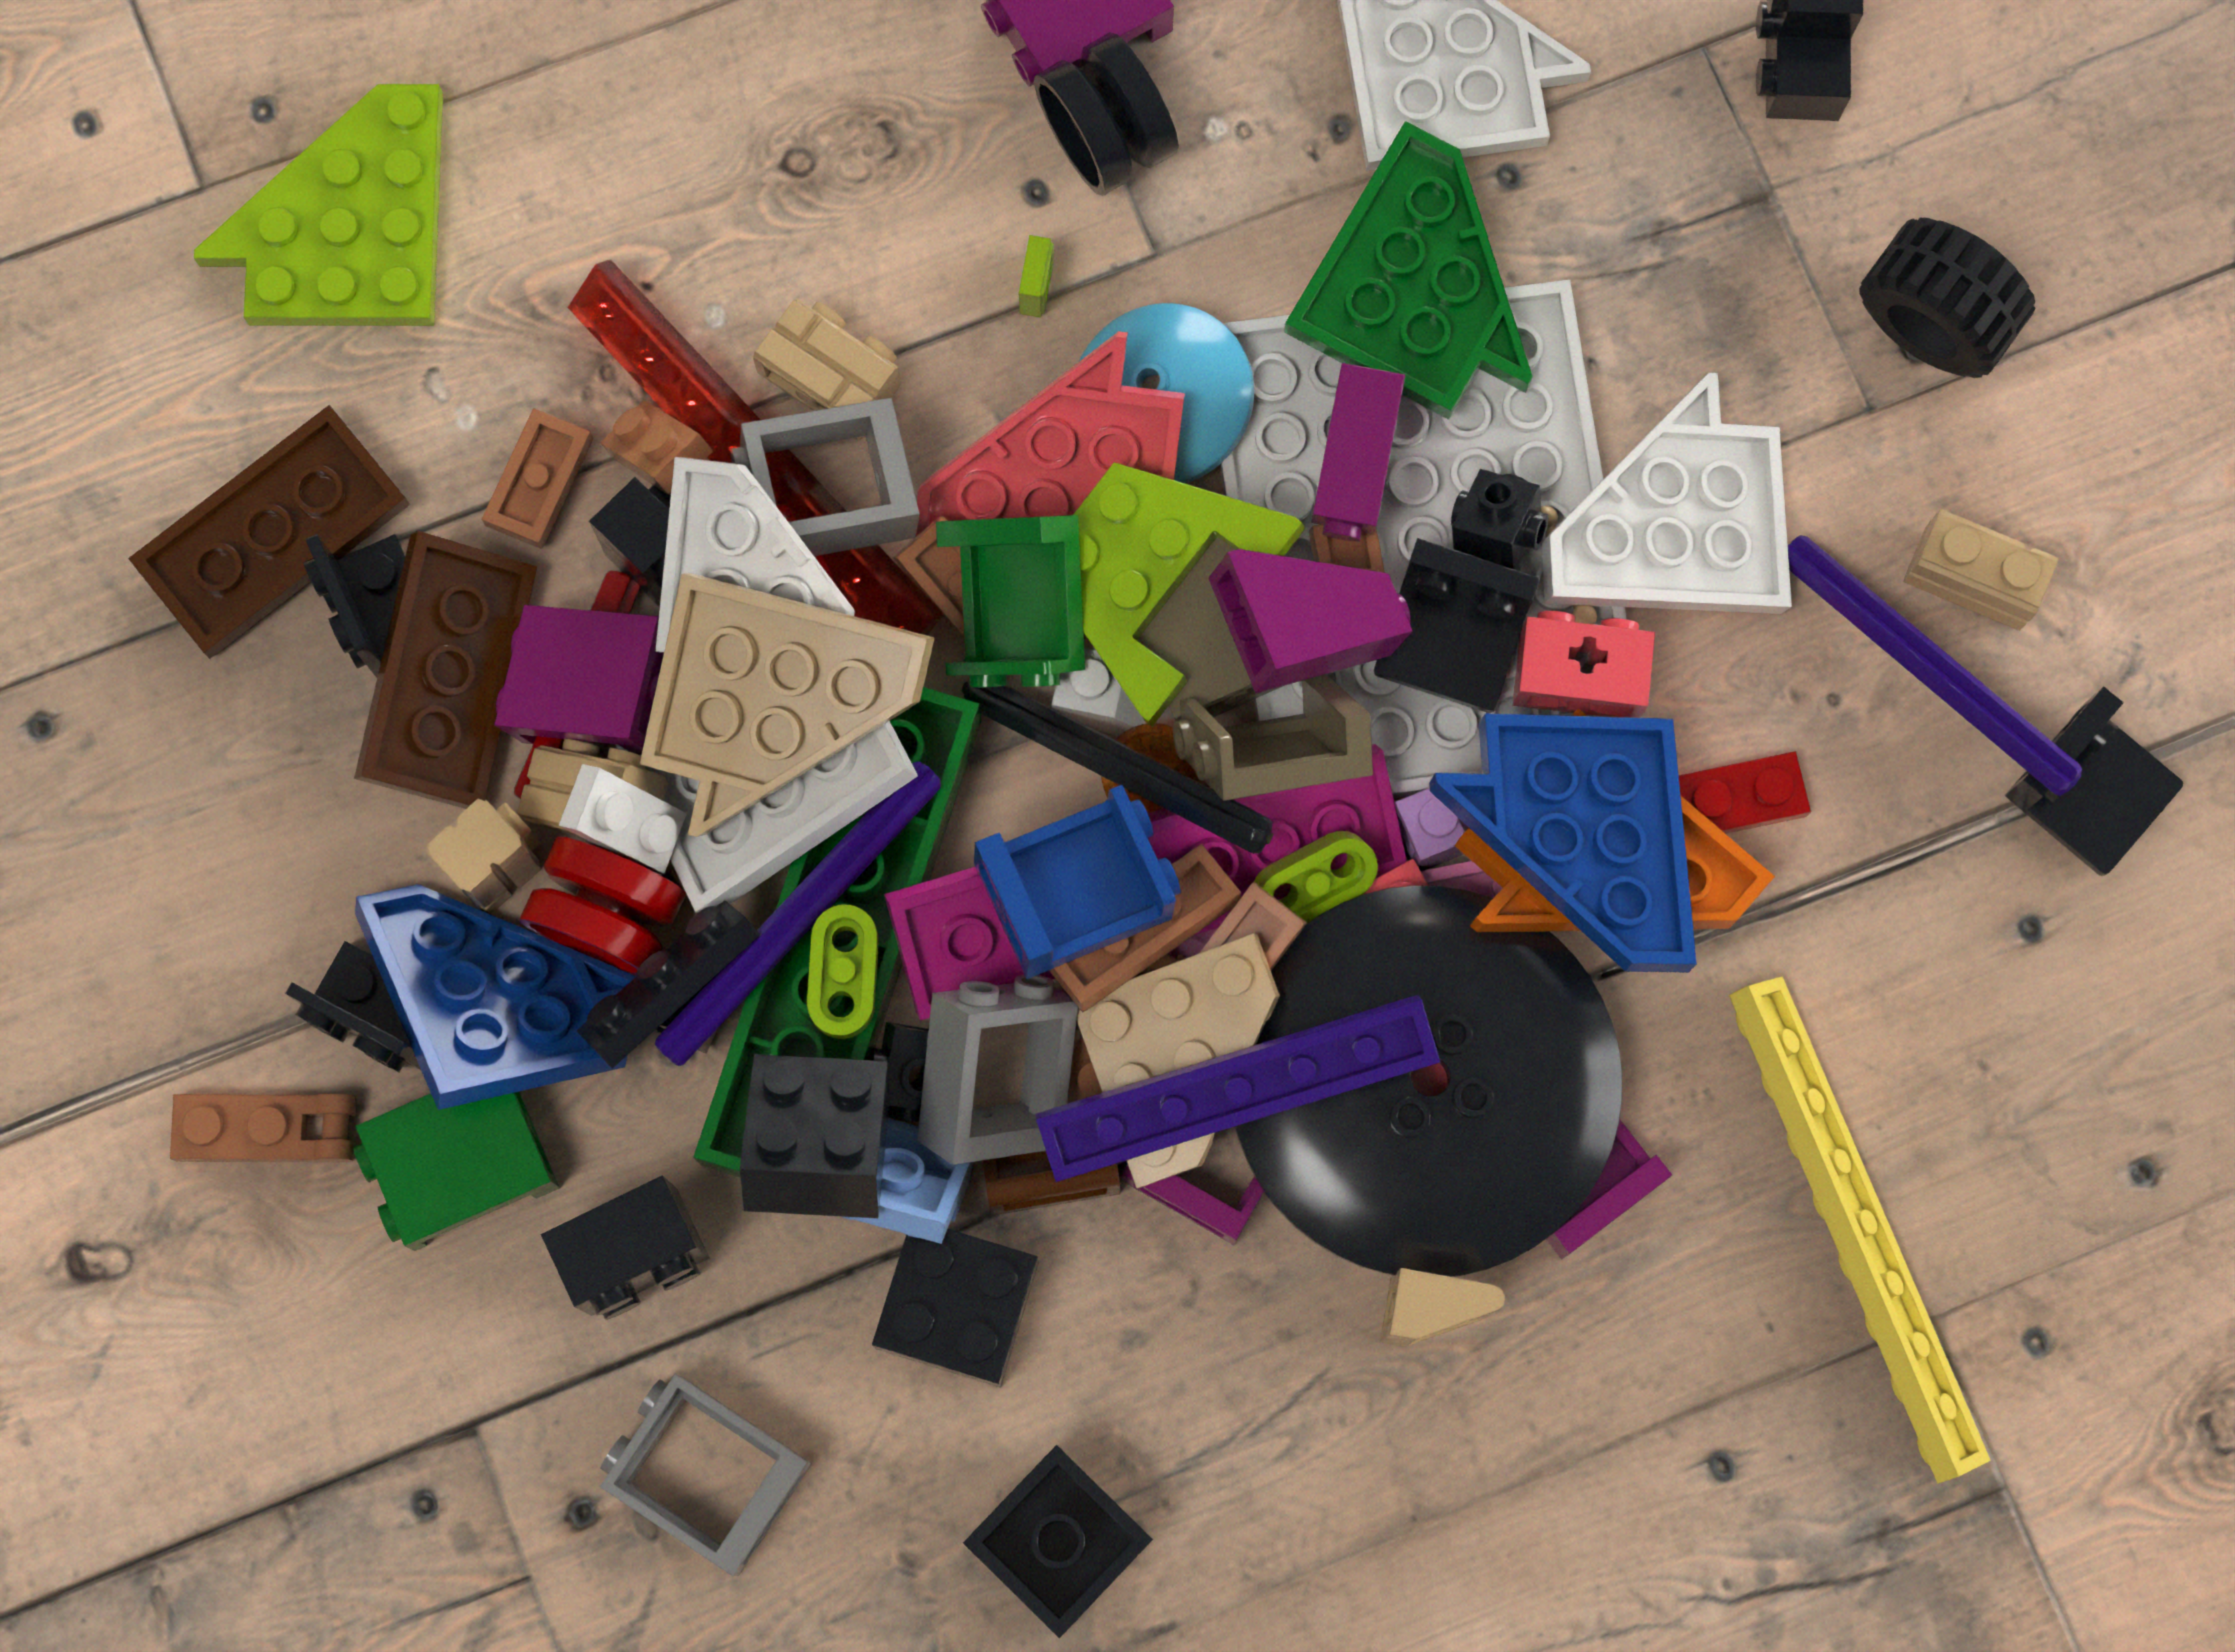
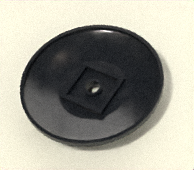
M1417 885L1389 888L1364 894L1335 906L1305 925L1271 970L1280 997L1269 1020L1266 1021L1256 1045L1419 995L1422 999L1439 1055V1064L1443 1066L1447 1074L1446 1088L1441 1094L1436 1096H1425L1419 1093L1412 1084L1411 1072L1235 1126L1246 1161L1258 1184L1276 1209L1312 1242L1333 1255L1359 1267L1394 1276L1400 1268L1456 1277L1484 1271L1513 1260L1536 1247L1555 1233L1576 1212L1597 1182L1612 1150L1619 1125L1622 1103V1067L1615 1030L1603 998L1590 975L1575 955L1550 931L1476 932L1471 928V923L1493 899L1491 897L1450 887Z

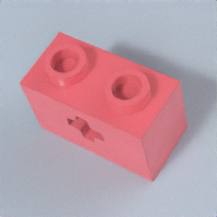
M1542 611L1537 614V618L1527 616L1519 636L1512 706L1574 713L1579 708L1586 715L1627 718L1642 717L1649 704L1655 632L1639 630L1637 622L1620 618L1604 619L1600 625L1575 622L1576 617L1574 615L1561 611ZM1578 652L1588 654V664L1594 666L1590 674L1580 672V662L1574 660Z

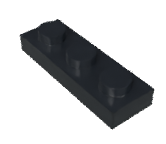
M723 901L716 907L704 908L689 921L686 926V932L670 947L649 956L638 968L636 977L620 992L599 1001L589 1012L587 1021L576 1031L613 1069L760 936V933L743 914L727 901Z

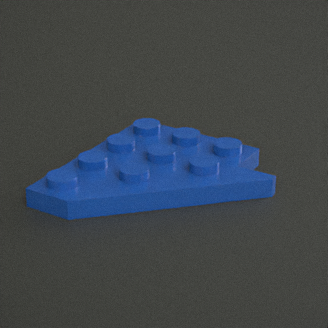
M1485 713L1478 723L1482 774L1435 773L1429 782L1430 792L1625 972L1689 973L1697 965L1673 719Z
M419 884L356 897V918L438 1110L620 1069L626 1066L627 1056L612 1069L576 1030L587 1021L589 1012L599 1001L607 996L616 995L636 977L635 975Z

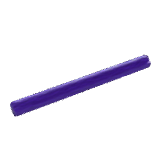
M1800 535L1788 544L1790 572L2055 795L2062 796L2075 786L2081 777L2082 768L2066 752L1810 538Z
M920 761L913 762L912 765L918 777L872 807L757 930L760 936L716 974L656 1038V1048L670 1062L681 1066L690 1059L807 933L817 918L833 905L937 793L941 787V780L933 770Z

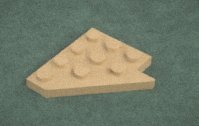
M692 573L681 574L640 765L699 781L688 835L695 837L706 835L919 703L934 637Z

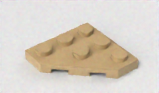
M1253 933L1130 979L1082 1013L1078 1008L1077 1023L1103 1093L1256 1045L1266 1021L1269 1020L1280 995L1259 937ZM1215 1133L1127 1160L1136 1188H1141L1202 1166L1213 1143L1212 1139Z

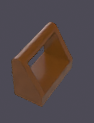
M1046 1151L982 1160L992 1216L1120 1194L1117 1163L1056 1182Z

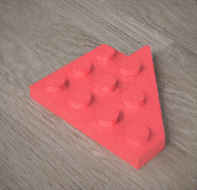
M1118 331L920 484L917 494V505L920 515L916 536L939 516H944L948 521L1073 515L1114 462L1174 480L1185 393L1122 385L1128 332Z

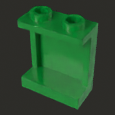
M1078 515L936 521L937 547L960 546L965 658L963 661L945 663L946 676L969 675L970 687H998L1008 685L1007 675H1021L1022 687L1060 685V673L1085 670Z
M520 1091L441 1110L437 1109L430 1093L355 1126L362 1141L361 1144L353 1147L359 1167L369 1183L377 1179L386 1203L378 1206L382 1224L392 1242L401 1239L405 1247L414 1251L427 1246L426 1241L529 1195L537 1199L560 1189Z

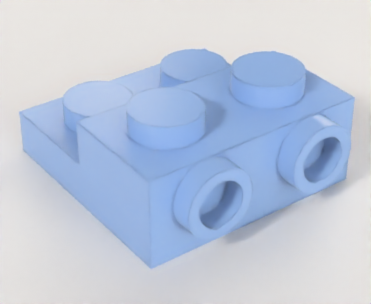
M888 1118L878 1219L843 1218L857 1220L904 1233L911 1237L942 1244L950 1221L955 1222L971 1182L974 1162L952 1165L917 1141L919 1126Z

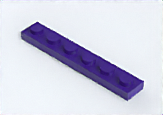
M1415 995L1036 1113L1035 1116L1055 1181L1058 1182L1440 1063V1059L1422 999L1419 995Z

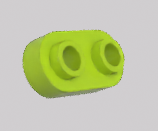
M1336 831L1268 865L1257 875L1254 883H1257L1272 896H1274L1275 890L1280 885L1291 884L1288 895L1279 899V901L1308 924L1335 906L1364 894L1372 886L1376 878L1378 863L1374 851L1358 835L1348 831ZM1346 853V863L1337 870H1331L1330 866L1334 857Z
M837 905L824 911L814 923L811 934L807 1009L817 1029L823 1034L836 1039L851 1038L860 1034L870 1024L875 1010L879 947L878 932L872 918L864 910L852 905ZM851 931L858 936V944L852 951L841 952L834 947L835 937L840 932ZM837 996H849L854 1001L853 1011L846 1017H836L830 1012V1004Z

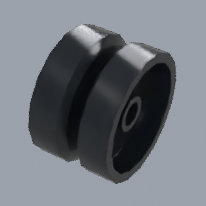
M1109 32L1083 47L1081 69L1068 61L1061 60L1035 75L1034 86L1036 95L1053 134L1072 166L1096 194L1104 196L1128 182L1132 175L1131 159L1144 167L1152 168L1177 153L1179 143L1170 113L1146 68L1130 46L1118 34Z

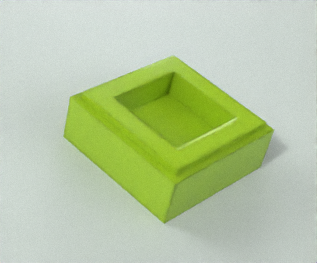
M1029 235L1019 288V309L1022 315L1041 318V315L1045 314L1054 266V243H1051V238Z

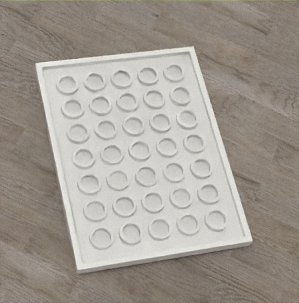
M1570 280L1505 288L1533 376L1526 393L1478 369L1449 420L1409 398L1401 396L1376 527L1385 573L1389 574L1396 593L1400 592L1417 538L1454 550L1451 526L1453 506L1462 490L1469 492L1480 469L1501 475H1517L1530 483L1540 485L1541 506H1550L1555 509L1558 514L1556 527L1603 480ZM1290 315L1223 323L1242 345L1250 362L1254 378V403L1248 426L1236 448L1220 464L1224 496L1299 519L1303 523L1305 530L1285 556L1314 561L1309 530L1312 526L1319 525L1311 523L1342 363L1284 333L1285 322ZM1541 546L1537 551L1530 549L1520 572L1539 577L1540 581L1525 620L1527 616L1537 618V614L1542 611H1561L1571 614L1574 610L1572 605L1544 603ZM1592 606L1597 613L1595 625H1600L1602 620L1609 618L1627 619L1625 607ZM1518 638L1497 706L1489 714L1571 716L1573 713L1512 706L1519 646ZM1578 652L1574 660L1580 662V672L1590 674L1594 666L1588 664V654ZM1377 660L1327 674L1370 713L1372 744H1376L1384 752L1393 798L1408 797L1428 789L1429 782L1435 773L1482 774L1478 723L1486 712L1377 677L1373 672ZM1302 681L1285 685L1254 699L1257 721L1304 714Z

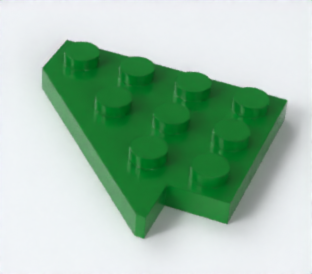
M1405 121L1285 322L1284 333L1341 363L1405 374L1402 395L1448 420L1478 369L1524 393L1530 387L1533 376L1460 149Z

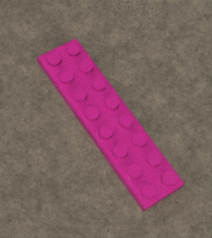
M1372 744V776L1233 799L1270 818L1273 822L1271 830L1274 833L1270 844H1266L1260 853L1252 854L1165 808L1148 813L1153 828V836L1149 837L1148 840L1158 860L1166 857L1173 864L1202 844L1241 891V897L1265 867L1336 831H1348L1358 835L1374 851L1378 863L1376 878L1407 862L1384 752L1376 744ZM1346 853L1334 857L1330 866L1331 870H1337L1346 863ZM976 867L884 894L915 1012L921 1021L930 1018L932 993L959 990L960 984L967 981H982L994 985L1010 984L1015 982L1017 976L1024 975ZM1291 884L1280 885L1275 890L1273 897L1277 900L1286 897L1290 891ZM1232 909L1195 935L1219 928ZM1049 970L1039 974L1051 980L1056 979Z

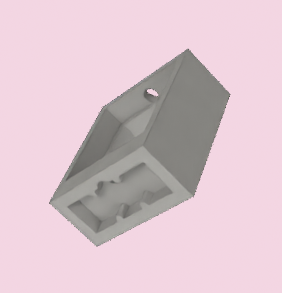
M892 397L741 424L740 447L731 448V461L734 464L745 465L775 505L776 502L765 453L861 436L866 437L882 505L788 522L813 556L916 537L920 513Z
M1019 975L1015 978L1014 983L1001 985L982 981H967L960 984L959 990L932 993L917 1141L952 1165L1046 1151L1035 1114L1067 1104L1078 1006L1071 997L1054 987L1053 980L1040 975L1026 979L1025 975ZM1029 1023L1020 1102L972 1109L981 1029Z
M674 1374L668 1384L660 1379L655 1383L639 1407L638 1413L644 1416L645 1419L632 1439L629 1440L622 1435L605 1457L600 1469L608 1475L600 1487L730 1575L739 1576L812 1463L685 1378ZM685 1401L776 1460L722 1544L631 1484Z

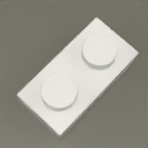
M582 764L559 826L616 855L633 861L651 871L664 874L687 813L599 767Z

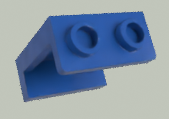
M1123 785L1109 789L1108 799L1103 803L1007 842L1003 841L1000 832L975 842L974 865L1026 979L1172 920L1176 904L1175 896L1181 893L1177 875L1166 857L1157 859L1148 840L1149 837L1153 836V828L1148 813L1139 799L1130 802Z

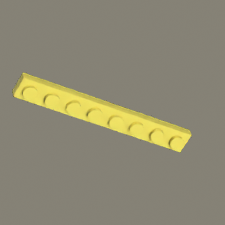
M1783 977L1749 985L1730 994L1729 997L1736 1011L1738 1028L1749 1041L1761 1070L1764 1089L1774 1100L1787 1130V1141L1790 1150L1801 1163L1813 1191L1814 1206L1818 1214L1825 1220L1839 1252L1840 1267L1845 1276L1851 1281L1865 1313L1866 1328L1870 1336L1878 1343L1891 1374L1893 1391L1899 1401L1904 1404L1916 1432L1918 1449L1922 1458L1930 1466L1937 1484L1959 1477L1991 1461Z

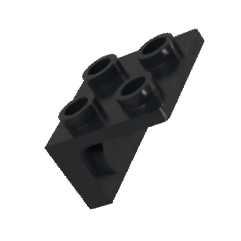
M315 534L305 539L313 558L303 562L308 577L318 596L324 597L331 612H338L337 615L328 618L343 652L349 653L357 669L367 665L377 678L406 554L399 539L393 534L337 560L319 535Z
M1417 538L1399 592L1408 605L1410 626L1413 631L1391 656L1377 659L1373 670L1375 676L1486 713H1492L1497 706L1525 617L1533 602L1540 578Z
M2104 686L2080 707L2052 740V742L2081 765V777L2075 786L2062 796L2055 795L2029 772L2025 771L2004 795L2099 876H2105L2112 871L2183 787V781L2110 721V718L2124 702Z
M344 941L314 994L293 982L289 985L285 994L301 1004L295 1015L308 1022L312 1027L342 1043L349 1032L357 1036L352 1046L400 1073L405 1062L421 1070L373 955Z

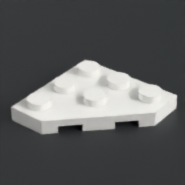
M675 457L656 652L665 651L681 574L684 573L700 575L854 616L855 610L745 465Z

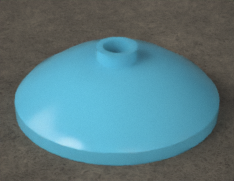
M1159 303L1136 308L1119 316L1106 325L1093 338L1079 361L1118 331L1128 332L1122 385L1142 388V384L1147 377L1159 375L1160 383L1155 390L1185 393L1174 480L1186 484L1199 479L1219 466L1232 453L1248 426L1254 403V378L1248 357L1237 338L1222 322L1195 307L1183 304Z

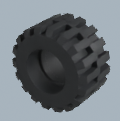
M1922 217L1918 220L1910 219L1906 221L1862 280V285L1859 288V294L1863 299L1862 303L1883 332L1896 344L1928 365L1963 377L1981 378L1983 375H1988L2036 309L2034 307L2035 297L2029 289V284L2015 266L1997 249L1960 227L1941 220L1936 221Z

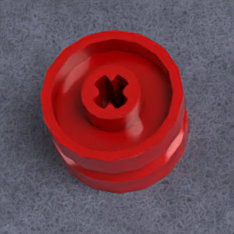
M556 837L545 861L544 869L552 881L574 893L575 896L552 888L533 889L519 920L520 923L547 939L636 975L640 965L652 954L662 951L663 946L656 935L631 920L657 927L674 925L686 898V892L661 875L606 849L568 837Z

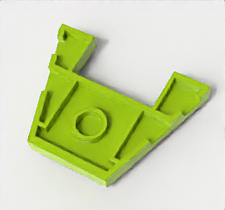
M1114 462L1073 514L1078 515L1083 632L1146 723L1153 727L1188 681L1181 672L1137 640L1216 538H1220L1235 550L1243 549L1285 556L1305 528L1303 523L1294 516Z

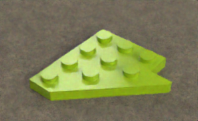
M377 84L194 249V259L199 267H246L244 319L249 326H434L443 92L439 84Z

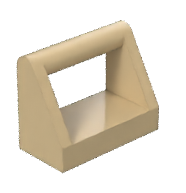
M1400 1268L1397 1274L1390 1278L1380 1342L1407 1347L1480 1321L1503 1306L1505 1302L1504 1292L1500 1287L1493 1284Z

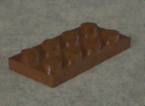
M328 405L128 559L202 652L211 659L311 582L303 562L313 558L305 539L318 534L338 560L410 504L338 414Z
M416 531L410 534L354 779L467 809L477 799L485 801L501 729L495 726L497 717L496 701L500 690L505 684L512 656L511 640L513 633L519 627L524 605H529L537 566L425 532Z

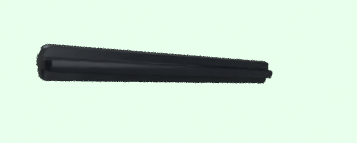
M965 682L962 686L961 692L964 694V699L979 703L982 715L1118 785H1123L1124 788L1238 847L1255 854L1260 853L1266 844H1270L1274 835L1271 831L1273 822L1270 818L1233 799L1223 801L1213 789L1008 685L970 687L969 682Z

